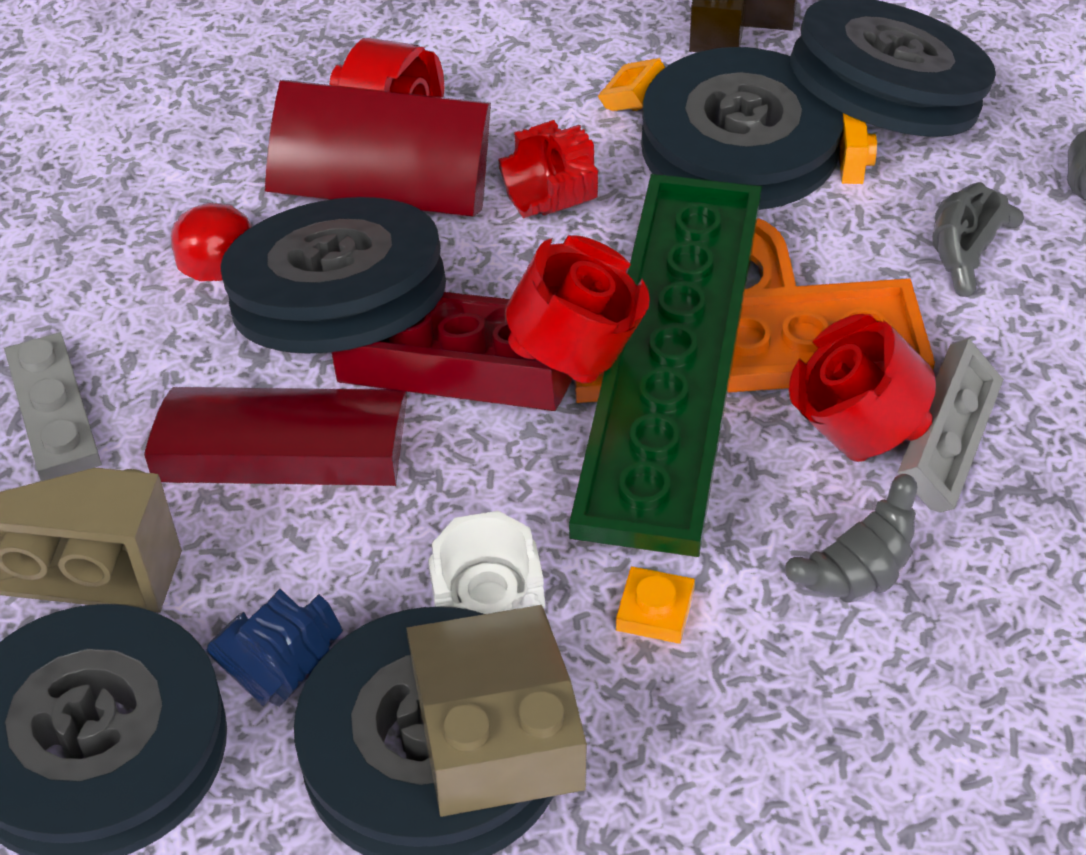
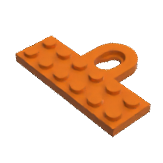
M760 218L757 219L751 261L758 266L761 279L754 286L745 289L728 393L789 388L790 376L798 359L801 358L807 363L818 349L812 341L819 333L840 319L855 314H871L877 321L882 322L884 319L934 370L935 360L911 278L796 286L787 244L783 236L768 222ZM604 372L599 374L596 381L592 383H581L574 380L576 403L598 401Z

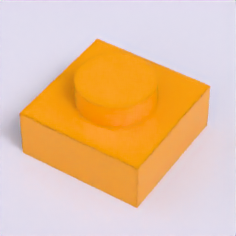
M660 58L624 64L599 93L598 98L604 107L611 111L624 109L637 111L643 109V100L649 84L665 66Z
M843 113L844 127L839 143L842 184H863L866 166H874L876 162V134L867 133L865 122Z
M631 566L616 616V631L681 644L694 594L695 579Z

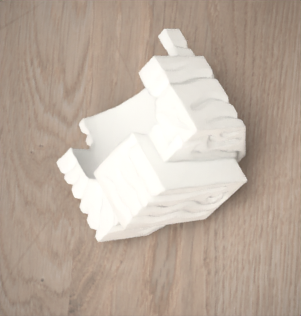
M500 511L455 517L433 541V554L428 559L435 607L462 608L483 614L542 605L545 608L544 579L536 542L532 539L530 527Z

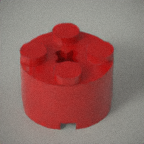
M362 38L351 49L344 64L334 67L329 85L444 97L443 69L439 57L434 51L425 50V47L415 44L375 38Z
M568 235L564 243L551 245L553 239L551 238L540 244L508 301L506 319L511 330L508 343L512 350L523 358L537 359L552 369L568 374L578 382L592 383L596 381L599 374L607 371L615 363L646 314L650 302L649 291L643 279H641L638 286L635 284L633 279L626 273L631 264L620 253L594 239L576 235Z
M855 314L840 319L820 332L812 341L818 349L807 363L799 358L792 370L789 381L791 403L839 451L855 462H862L869 457L885 453L898 446L904 440H916L923 436L932 424V414L929 410L936 390L934 372L914 348L884 319L883 322L877 321L871 314Z

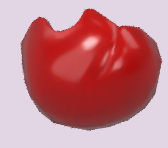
M213 202L192 207L178 217V221L173 223L171 231V247L177 269L184 275L198 281H222L221 262L230 245L241 234L252 227L248 217L231 204Z

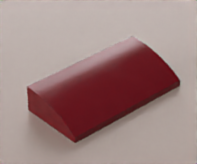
M280 80L270 128L265 192L322 199L350 197L384 198L407 203L422 211L474 217L481 212L484 201L491 103Z
M444 292L433 310L406 330L373 344L350 350L331 352L338 383L556 411L573 378L566 373L546 366L537 359L523 358L512 350L508 343L511 330L506 319V307L509 299Z
M173 387L167 393L158 409L148 437L144 456L149 472L159 474L161 482L396 486L407 392L391 389Z

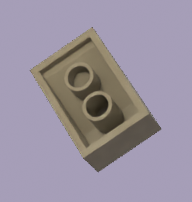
M91 468L0 492V595L84 605L119 604L139 607L156 613L161 612L182 549L159 474L145 473L137 469Z
M542 605L406 628L440 817L586 790L587 743L572 683Z

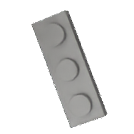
M54 333L4 348L40 480L44 481L101 466L102 463L62 333Z
M970 338L949 346L935 380V396L929 410L932 414V424L923 436L910 441L897 472L899 475L908 474L914 477L917 482L916 494L929 509L940 513L955 509L1004 380Z

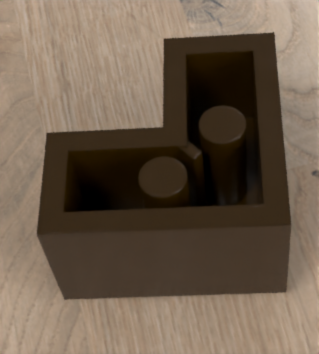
M692 0L689 52L740 47L744 27L792 31L797 0Z

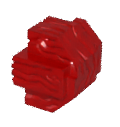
M551 120L531 127L529 130L523 129L522 131L514 132V153L508 157L498 159L499 170L508 197L523 219L537 214L545 216L598 197V170L594 165V144L592 140H589V135L585 134V130H581V125L561 130L558 129V124L555 120Z

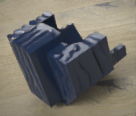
M279 589L249 619L245 612L239 613L209 642L206 650L263 707L268 702L280 707L308 679L314 667L329 651V647L337 640L343 629L330 604L320 594L310 604L301 607L283 590Z

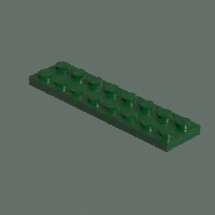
M657 174L650 175L630 260L631 265L627 273L637 286L641 279H643L649 291V307L615 363L604 372L569 521V539L692 557L700 556L756 231L762 186Z

